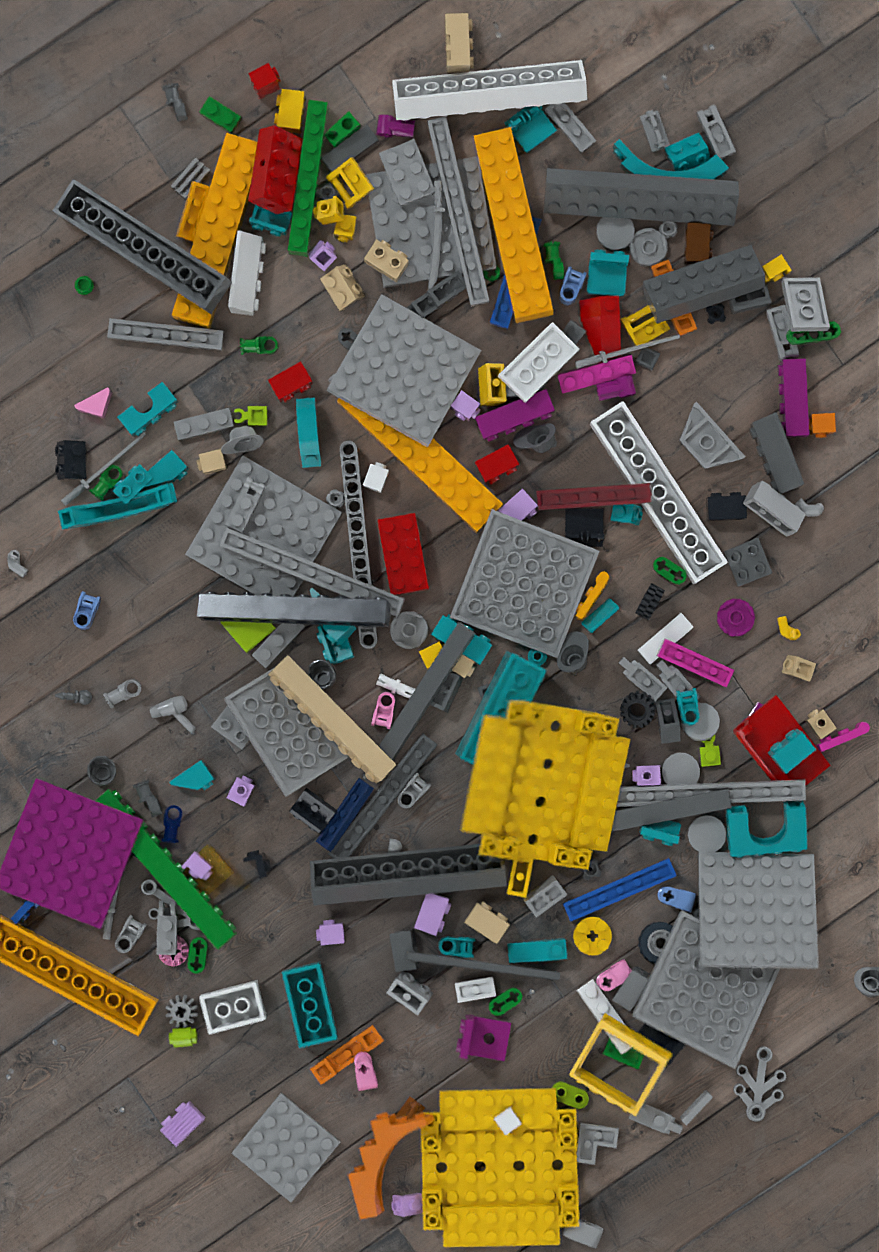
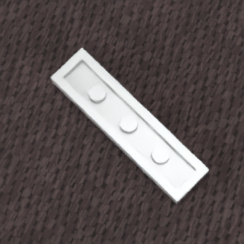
M593 979L577 990L598 1022L606 1013L624 1024ZM605 1031L621 1055L632 1048V1046Z

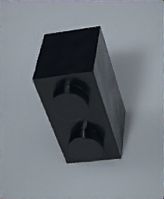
M731 492L730 496H722V493H711V497L706 498L707 521L747 519V506L743 504L746 495H741V492Z

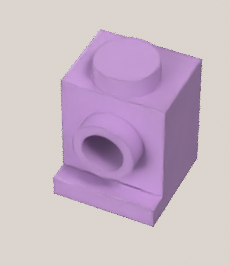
M197 851L182 866L184 869L188 867L190 869L188 872L196 879L200 877L206 881L213 873L211 871L213 866Z

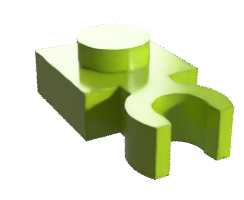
M248 406V412H244L239 408L234 410L235 413L242 414L241 419H234V422L237 424L248 421V426H267V406Z
M715 735L709 741H702L704 747H699L701 767L721 765L719 746H713L716 738Z

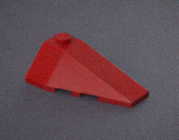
M600 296L580 300V321L584 329L587 330L586 335L594 356L600 354V351L608 354L621 350L619 296ZM617 355V356H614V357H611V358H607V360L614 359V358H617V357H621V355Z

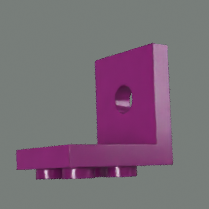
M466 1014L465 1019H461L459 1030L462 1033V1039L458 1038L456 1046L459 1058L467 1059L468 1055L505 1061L511 1022ZM487 1033H492L495 1037L494 1041L490 1044L483 1040L484 1035Z

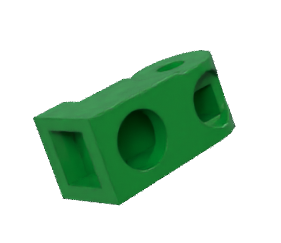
M348 111L324 136L335 148L362 126Z

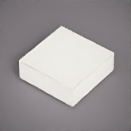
M511 1107L494 1118L505 1135L521 1125V1121Z

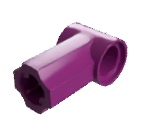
M381 114L378 116L376 135L386 138L393 136L413 138L415 121L397 120L394 116Z
M632 375L596 384L599 401L636 395Z

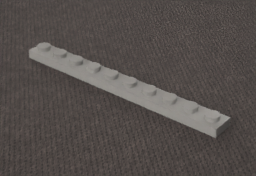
M445 116L428 120L429 132L470 305L472 307L489 303L447 119Z
M226 528L219 545L351 599H355L356 596H363L373 600L374 597H384L391 604L390 614L396 617L399 616L405 601L401 597Z
M805 780L621 786L616 807L641 806L728 788L731 803L806 800Z

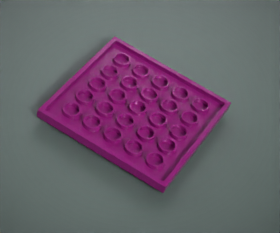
M36 778L0 869V890L102 929L144 820Z

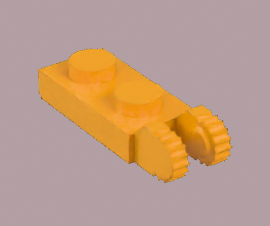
M602 571L597 575L595 587L591 586L585 594L587 596L585 602L579 603L575 616L580 621L585 619L606 587L607 582H609L607 572Z

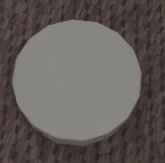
M602 217L597 225L596 235L598 241L603 247L613 251L626 248L634 237L633 222L625 218Z
M644 228L636 232L629 245L633 260L645 267L660 263L665 258L668 250L664 235L653 228Z
M405 611L393 619L390 626V634L392 640L398 646L404 649H413L424 643L428 634V626L420 614L413 611Z
M698 703L699 721L692 726L684 725L682 722L681 725L688 737L695 741H705L711 739L718 731L720 718L714 707L707 703ZM687 712L685 718L687 721L693 722L695 715L692 712Z
M675 753L665 759L661 775L667 785L696 784L700 777V768L693 756L687 753Z
M704 815L692 821L688 828L687 836L691 846L698 852H716L725 843L726 830L719 819L714 816Z

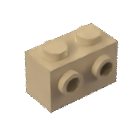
M376 239L365 256L364 262L397 283L409 264L408 256L399 250L397 252L392 250V246L386 241L382 240L380 242Z
M477 902L464 922L497 944L510 925L507 922L508 918L499 912L497 915L491 911L492 907L485 902L481 904Z

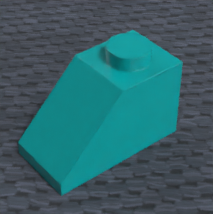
M200 760L169 783L173 786L195 790L203 788L205 791L214 785L212 781L215 780V777L204 761Z

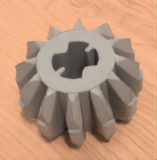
M176 995V1001L174 999L169 1000L172 1006L167 1005L165 1009L171 1012L166 1013L165 1016L173 1017L169 1021L170 1024L176 1020V1027H180L181 1022L184 1027H187V1021L191 1024L194 1022L191 1016L197 1017L198 1013L192 1010L197 1009L198 1006L190 1005L194 1001L193 998L187 1002V995H184L182 1000L179 995ZM180 1006H182V1009H186L184 1016H181V1013H177Z

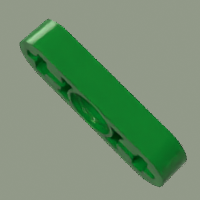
M831 321L829 325L830 329H834V333L828 332L823 334V331H817V338H812L809 331L791 332V329H789L786 333V339L791 345L829 341L840 335L841 328L838 323ZM794 333H796V334H802V333H804V336H801V337H799V338H796V337H793L792 334H794Z

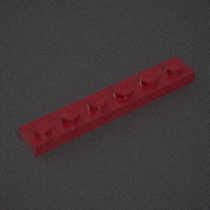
M651 483L536 491L538 510L652 502Z

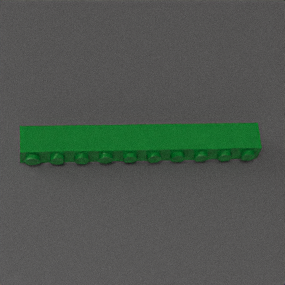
M108 789L95 800L130 815L136 813L129 804L125 806L121 801L123 797L117 790L112 791ZM143 821L132 852L216 949H221L237 935L235 931L237 929L230 920L226 921L222 917L223 911L217 905L214 907L209 902L211 900L209 895L197 888L199 884L192 876L188 878L184 873L186 869L182 868L181 863L174 862L171 858L173 854L166 847L163 849L160 846V839L154 833L150 834L146 830L148 826Z

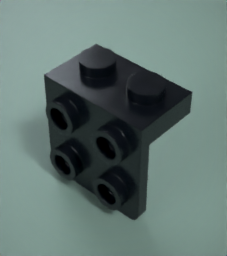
M646 1023L637 1032L672 1053L664 1069L673 1062L674 1058L686 1046L685 1043Z

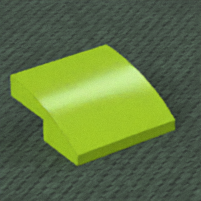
M220 622L246 653L276 629L272 623Z

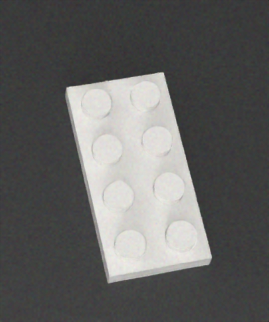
M552 322L498 377L526 403L579 351V348Z

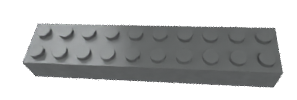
M547 168L544 213L734 226L739 199V181Z
M74 179L53 209V212L210 314L213 313L232 283L226 276Z
M481 844L310 861L313 905L506 886L504 858L480 855Z

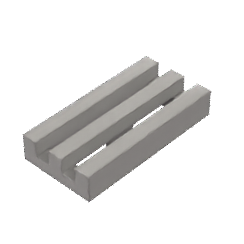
M195 157L171 187L184 199H187L190 187L184 193L185 187L203 169L204 171L195 181L201 183L210 172V169ZM196 164H197L198 167H197V168L192 172V174L185 180V182L178 188L177 186L184 180V178L190 173V171H191V170L196 166Z
M704 1090L680 1116L681 1121L687 1126L713 1098L707 1090Z

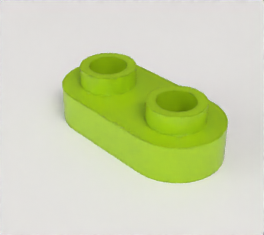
M558 1081L552 1086V1088H556L557 1101L577 1109L584 1108L588 1104L589 1097L584 1089L563 1081ZM559 1089L565 1090L563 1095H559L557 1092ZM577 1096L583 1097L581 1102H577L575 1099Z

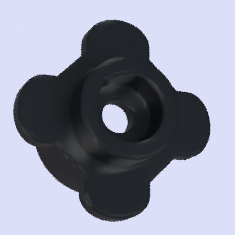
M722 304L706 307L705 311L708 313L707 321L709 324L726 320Z

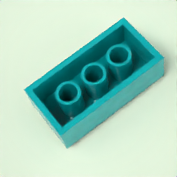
M321 961L283 970L282 976L299 1048L336 1040L338 1034Z

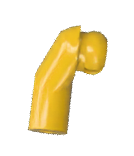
M786 616L777 618L782 636L794 641L801 636L798 629L788 626Z

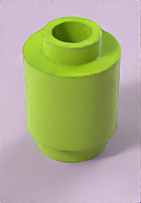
M191 1027L173 1028L172 1033H169L170 1044H173L174 1048L197 1044V1029Z

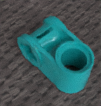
M696 688L683 692L677 690L676 699L681 721L684 725L692 726L700 718ZM687 712L694 713L695 720L693 722L686 720L685 714Z
M445 936L439 940L438 948L444 955L474 958L473 942H475L476 938ZM444 941L452 942L450 950L445 951L442 949Z

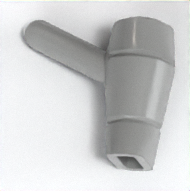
M176 696L150 707L152 718L173 715L189 732L195 731V726L182 714V712L187 710L188 706L183 696Z

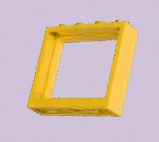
M605 1013L569 1076L576 1079L577 1083L589 1087L593 1093L605 1097L609 1103L618 1105L624 1112L627 1113L628 1111L636 1116L672 1053ZM603 1029L659 1063L638 1102L581 1067Z

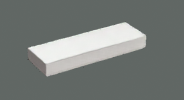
M680 613L637 651L651 664L658 658L656 655L664 638L676 643L693 626Z

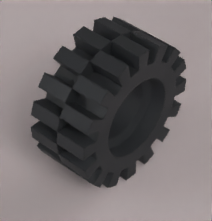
M651 583L635 614L649 620L665 590Z
M631 692L624 698L620 707V715L623 717L624 723L628 722V726L634 725L633 728H637V726L643 728L644 725H649L650 721L653 720L656 713V705H654L655 701L654 699L651 700L650 695H645L646 692ZM633 704H642L645 707V713L642 716L634 715L631 711Z

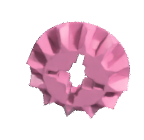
M177 936V949L181 950V952H178L174 959L172 955H159L160 960L165 965L172 967L181 965L188 957V944L183 938Z

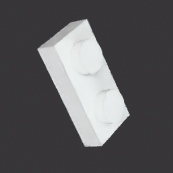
M493 976L455 983L458 1003L496 996Z

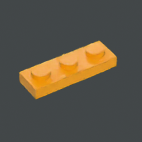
M192 181L176 237L194 242L209 192V186Z

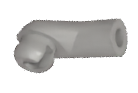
M802 498L794 504L807 517L819 516L824 511V506L821 503L808 505Z
M11 550L7 555L8 567L24 578L28 570L20 565L19 552Z

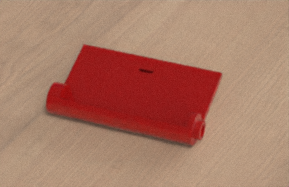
M777 695L773 696L733 730L735 736L770 781L805 780L806 786L831 766ZM799 729L816 750L786 774L780 770L768 752L771 750L772 745L783 741L788 732Z

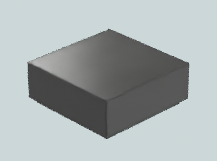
M649 347L642 348L635 363L652 371L661 353Z

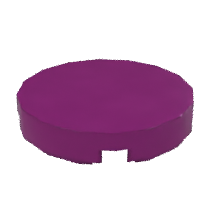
M731 599L725 601L719 607L716 621L723 633L739 637L752 629L755 613L748 602L741 599Z

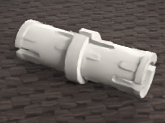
M380 674L379 680L376 685L391 690L393 694L397 693L409 699L415 691V688L401 683V680H394L383 674Z

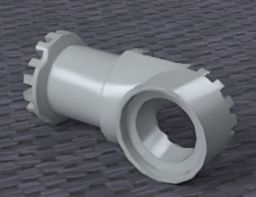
M130 679L118 685L117 689L110 693H104L103 696L112 709L115 704L139 695L141 684L136 679ZM135 683L138 686L137 692H128V684Z

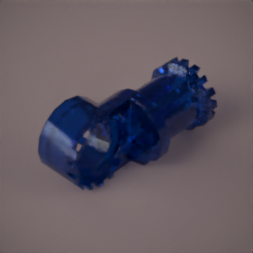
M170 805L165 809L163 821L165 831L162 842L171 841V843H179L177 839L178 827L181 825L183 814L181 808L176 805ZM172 808H176L179 811L176 819H170L168 816V811Z

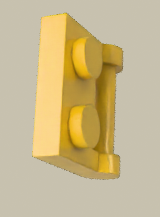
M353 157L349 158L326 177L329 183L332 182L345 201L344 205L347 209L353 207L359 200L375 189ZM339 175L342 176L353 192L354 196L352 198L339 181Z
M649 305L627 318L624 316L620 319L635 346L650 342L670 330L666 321L657 324L654 317L632 328L631 323L651 312Z

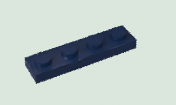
M358 778L316 842L332 852L374 788Z

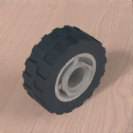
M654 922L647 925L641 931V935L638 938V947L646 960L656 964L663 948H657L655 942L658 938H662L666 943L673 925L666 922Z

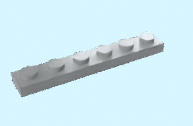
M109 318L107 338L222 351L224 331Z

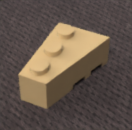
M468 13L445 14L447 74L470 72V69H474L473 57H470V50H473V38H469V31H472V19H468Z

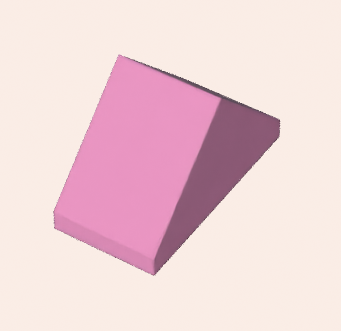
M107 387L74 406L80 412L104 419L112 392Z

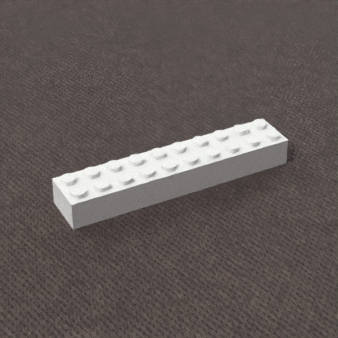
M582 60L392 80L396 119L404 121L413 118L425 119L432 116L444 117L451 114L463 115L470 112L482 113L489 110L501 111L508 108L520 109L527 106L539 107L546 104L558 105L565 102L577 103L587 100V84Z
M622 401L591 421V428L628 484L651 483L652 502L641 503V505L693 585L728 563L625 403Z

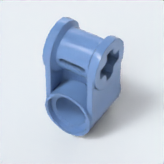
M570 266L568 267L559 295L562 304L571 305L575 302L586 277V272L581 273L573 270ZM565 291L572 292L573 297L571 299H567L564 297L563 293Z
M83 591L81 592L73 617L76 627L81 630L91 627L99 608L101 597L98 596L96 598L86 595ZM81 616H87L88 622L83 626L79 625L78 619Z
M664 886L659 889L657 894L660 902L692 912L696 898L695 893ZM669 890L671 898H667L666 900V897L663 896V893H667Z

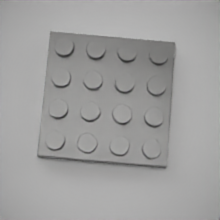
M281 1092L232 1151V1154L288 1201L292 1202L341 1141Z

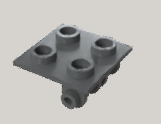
M759 537L724 551L738 587L773 573Z

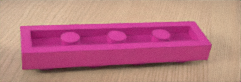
M628 354L607 360V363L599 362L559 373L557 376L563 394L619 377L636 374L632 355Z
M665 638L656 655L726 688L734 673L733 669Z

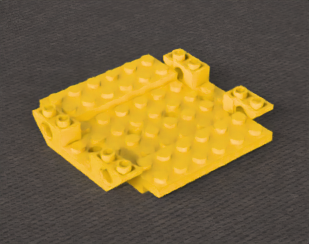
M522 700L509 701L506 717L484 715L461 826L462 831L484 834L479 854L515 860L517 857L548 861L552 865L588 870L592 851L589 849L607 852L630 743L629 738L616 736L619 719L591 711ZM554 721H558L559 728L552 731L551 724ZM551 759V766L545 769L543 767L544 761ZM542 796L544 798L543 804L536 806V799ZM535 834L536 841L529 844L528 837Z
M556 1088L440 1090V1112H425V1115L432 1113L434 1121L427 1126L421 1127L423 1230H443V1247L560 1245L559 1227H579L576 1109H557L556 1111ZM511 1107L521 1121V1125L505 1135L494 1118ZM520 1160L525 1166L522 1170H516L513 1164ZM561 1160L563 1167L559 1170L552 1167L553 1161ZM439 1162H444L447 1165V1170L439 1172L436 1169V1165ZM477 1162H484L486 1168L483 1171H477L475 1169Z

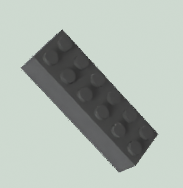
M752 245L647 279L643 281V292L658 324L765 288V273Z

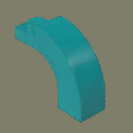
M315 397L296 399L302 468L321 466Z

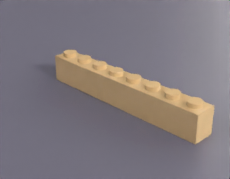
M288 655L268 674L271 682L276 686H280L284 690V695L290 700L293 699L298 704V709L304 714L307 713L311 718V722L316 727H320L325 732V736L330 741H334L344 755L347 754L352 759L351 761L354 766L359 769L361 768L366 773L365 776L368 780L378 783L396 766L369 736Z

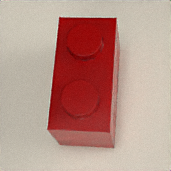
M269 63L248 73L251 84L259 99L280 89V76L276 68H271Z
M301 361L268 379L280 402L292 400L294 394L299 391L301 393L308 391L311 388L310 385L313 384Z
M509 444L474 463L484 483L489 482L490 485L499 481V476L505 473L508 476L516 472V467L519 466Z

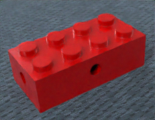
M275 125L259 129L249 202L275 214L292 211L302 138Z
M415 513L377 519L390 593L402 595L429 590Z

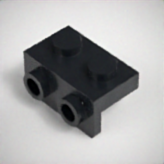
M63 440L57 442L55 447V455L57 456L55 473L57 479H86V441Z
M305 788L289 810L296 819L303 821L311 830L318 833L323 831L337 811L308 788Z
M259 850L246 853L247 856L243 858V862L255 860L259 879L269 876L272 868L270 860H266L264 852L260 853Z

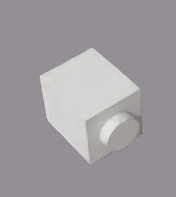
M378 462L375 465L370 464L363 487L382 493L389 474V470L386 469L387 466Z

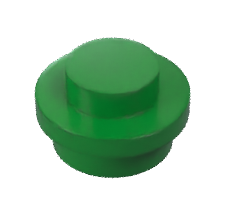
M81 276L75 281V289L81 295H88L93 291L94 283L90 277Z

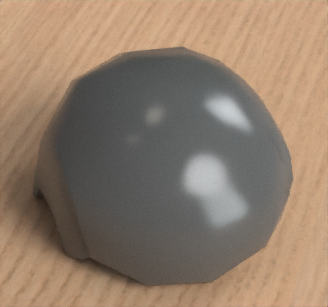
M323 659L316 660L309 665L308 676L322 690H327L334 685L336 671L331 663Z
M96 756L88 764L87 774L90 781L94 784L106 786L113 782L116 776V766L107 756Z

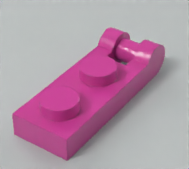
M859 722L852 730L845 728L837 732L838 736L831 738L829 735L820 739L821 743L816 744L820 752H823L867 733L870 730V726L866 722Z

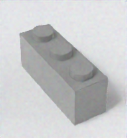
M764 481L753 485L743 502L745 506L786 537L798 531L806 515L798 506L792 504L784 495L779 494Z

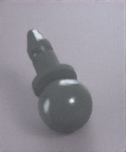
M75 690L74 693L60 692L55 694L56 698L74 700V703L79 702L82 705H87L92 700V694L88 690Z

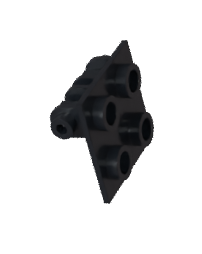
M565 508V538L589 547H603L604 509Z

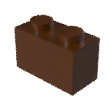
M687 223L684 264H695L712 258L713 249L709 248L710 241H713L714 230L710 229L711 224Z

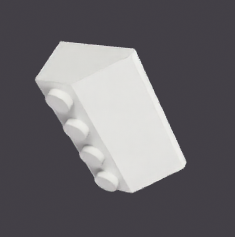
M237 231L228 307L231 313L254 316V311H258L259 299H256V295L261 290V280L258 279L259 273H263L264 262L261 261V254H265L266 243H263L262 237L243 231Z

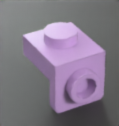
M421 1193L392 1196L394 1215L405 1217L423 1213Z

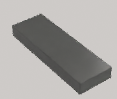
M367 124L321 157L328 169L333 172L349 158L353 157L355 159L379 140Z

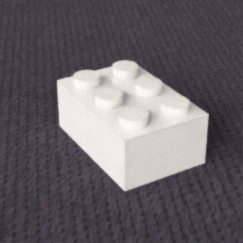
M258 980L204 993L199 996L209 1034L259 1022L267 1018Z

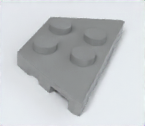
M695 402L679 442L704 469L742 460L745 455L703 408Z

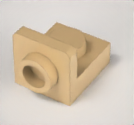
M787 655L783 663L782 673L810 682L816 663L797 656Z

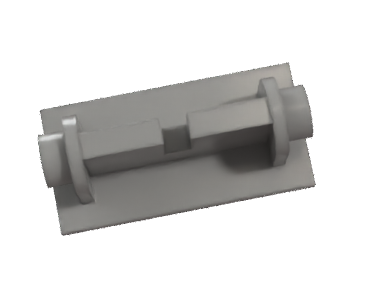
M650 110L645 115L640 116L651 151L655 152L669 146L670 144L658 110Z

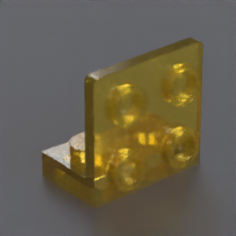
M210 843L199 854L213 866L211 869L213 873L206 881L200 877L197 879L193 877L199 884L197 888L201 892L205 891L208 895L234 873ZM187 867L184 873L189 878L192 875L188 872L190 869Z

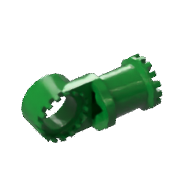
M555 241L543 244L546 248L545 263L552 264L553 279L561 280L564 279L563 262L559 256V246L561 243Z
M270 336L256 337V339L248 340L240 338V347H242L240 352L241 355L254 352L271 355L277 352L279 344L274 337ZM269 340L275 342V348L271 351L265 349V343Z
M116 465L109 466L100 476V481L89 492L103 501V497L110 488L113 489L123 478V470ZM111 469H118L119 477L117 479L109 477Z

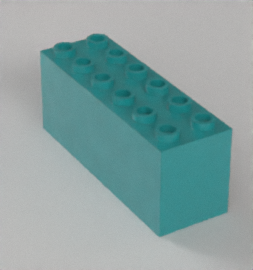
M506 651L455 754L474 765L483 716L506 717L509 701L522 700L531 702L547 670Z

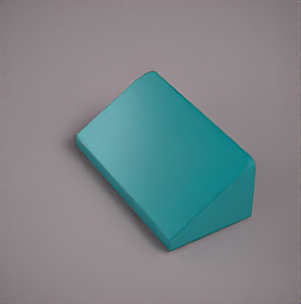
M607 599L581 624L589 633H593L619 610V606L611 599Z

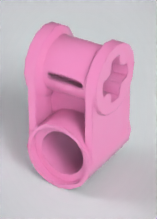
M383 692L378 697L371 726L380 725L390 730L395 705V696L392 693ZM384 695L392 698V703L389 706H385L381 702V698Z
M625 959L615 963L597 976L596 984L600 989L610 991L624 983L631 972ZM604 977L606 979H610V981H608V986L602 985V983L604 982Z
M366 1052L358 1053L354 1058L358 1090L378 1088L371 1056Z

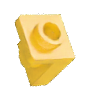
M344 215V221L336 222L334 238L341 242L353 240L357 217Z

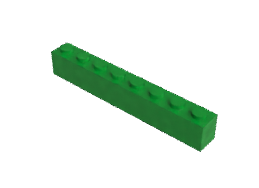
M308 101L288 253L290 255L308 257L314 217L313 209L316 202L329 109L328 102Z

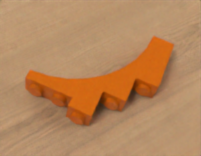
M388 1112L377 1114V1118L371 1121L375 1138L366 1140L365 1145L359 1148L363 1165L354 1167V1171L348 1174L360 1220L376 1217L384 1212L382 1179L388 1158L397 1143L406 1134L427 1126L434 1121L432 1113L425 1115V1112L414 1114L412 1118H407V1116L396 1118L395 1113L388 1115Z

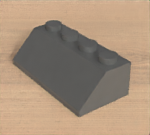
M777 412L753 422L750 425L749 431L752 439L756 438L758 444L756 450L759 457L763 456L765 473L767 475L770 474L772 480L770 482L771 488L779 494H784L804 485Z

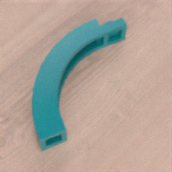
M620 139L613 145L614 155L619 160H624L620 168L626 174L717 180L729 169L716 154L698 167L684 171H665L641 161Z
M168 483L138 493L128 504H125L120 498L92 504L70 506L59 510L58 514L62 530L157 510L177 502L173 483Z

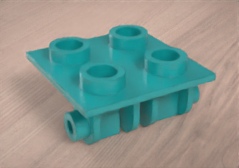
M542 106L524 107L504 122L507 128L511 127L513 136L526 153L557 131L542 111Z

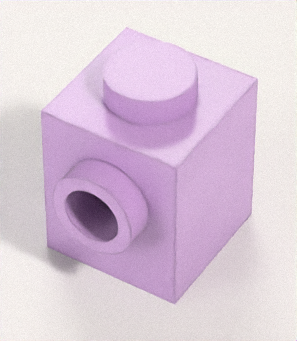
M320 240L308 253L309 258L323 271L337 258L334 252L335 248L328 241L324 243Z
M462 390L450 406L456 412L455 416L462 421L465 419L470 421L471 418L475 419L481 411L479 409L480 403Z
M660 765L635 766V770H632V781L636 782L637 786L661 785Z
M244 775L242 778L237 777L227 798L242 806H246L256 785L252 784V779Z
M335 920L323 921V924L319 925V929H316L317 941H321V945L344 943L343 922L335 923Z

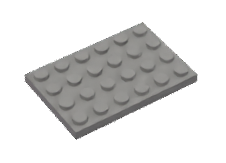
M271 669L228 695L224 700L286 797L349 756L347 754L344 755L338 749V745L334 741H330L325 736V732L311 722V718L307 713L304 714L298 709V704L293 699L290 700L284 695V690L280 686H276L271 682L268 675L273 670Z

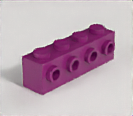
M784 359L777 367L778 376H781V384L778 385V393L782 395V403H779V413L783 414L781 425L786 438L808 437L806 359Z
M547 389L535 393L526 403L521 399L477 416L475 421L483 441L488 440L490 442L498 439L499 434L505 432L508 435L517 431L516 428L519 426L529 427L535 424L534 420L539 418L542 421L551 418L555 409Z

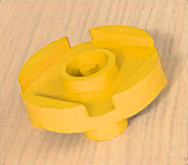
M590 916L583 918L577 924L573 931V940L581 952L592 956L599 955L608 949L612 940V932L604 920L599 917ZM592 930L595 934H598V937L595 938V941H591L590 938H587V935H589L590 931Z

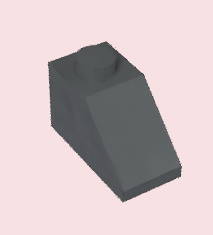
M674 698L656 700V714L661 744L679 742L680 723Z

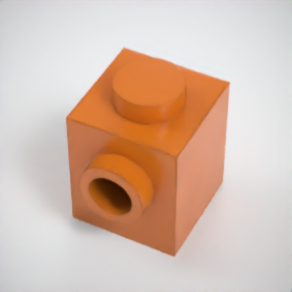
M835 413L811 414L809 416L810 435H815L816 438H826L827 434H834L836 432Z

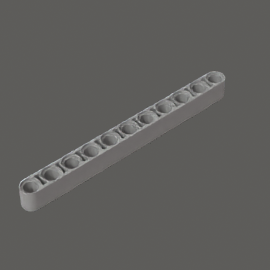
M344 441L340 446V457L353 579L365 578L368 580V585L372 586L358 450L354 442ZM351 445L354 448V452L351 455H346L343 452L344 447ZM347 465H355L356 471L353 474H348L345 471ZM349 484H357L358 490L355 493H350L347 490ZM351 503H359L360 509L357 512L350 511L349 506ZM354 521L362 523V528L359 531L352 530L351 525ZM356 540L364 542V547L361 550L354 549L353 544ZM358 559L366 561V566L363 569L356 568L355 563ZM358 626L361 645L366 649L374 648L377 644L376 627ZM366 635L374 637V642L370 646L365 645L363 642Z

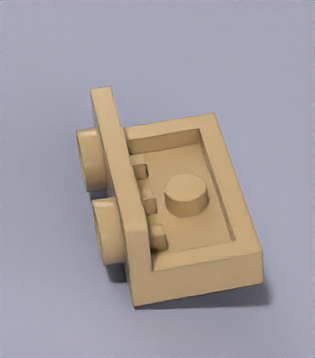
M346 265L337 266L320 278L339 311L346 309L355 301L365 297L361 286L356 283L352 276V271Z

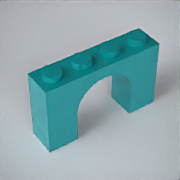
M803 800L783 801V827L776 835L769 838H759L749 832L748 812L745 805L732 806V808L726 809L727 840L730 856L742 858L746 855L761 856L766 853L781 854L787 851L801 852L802 850H808L806 807Z

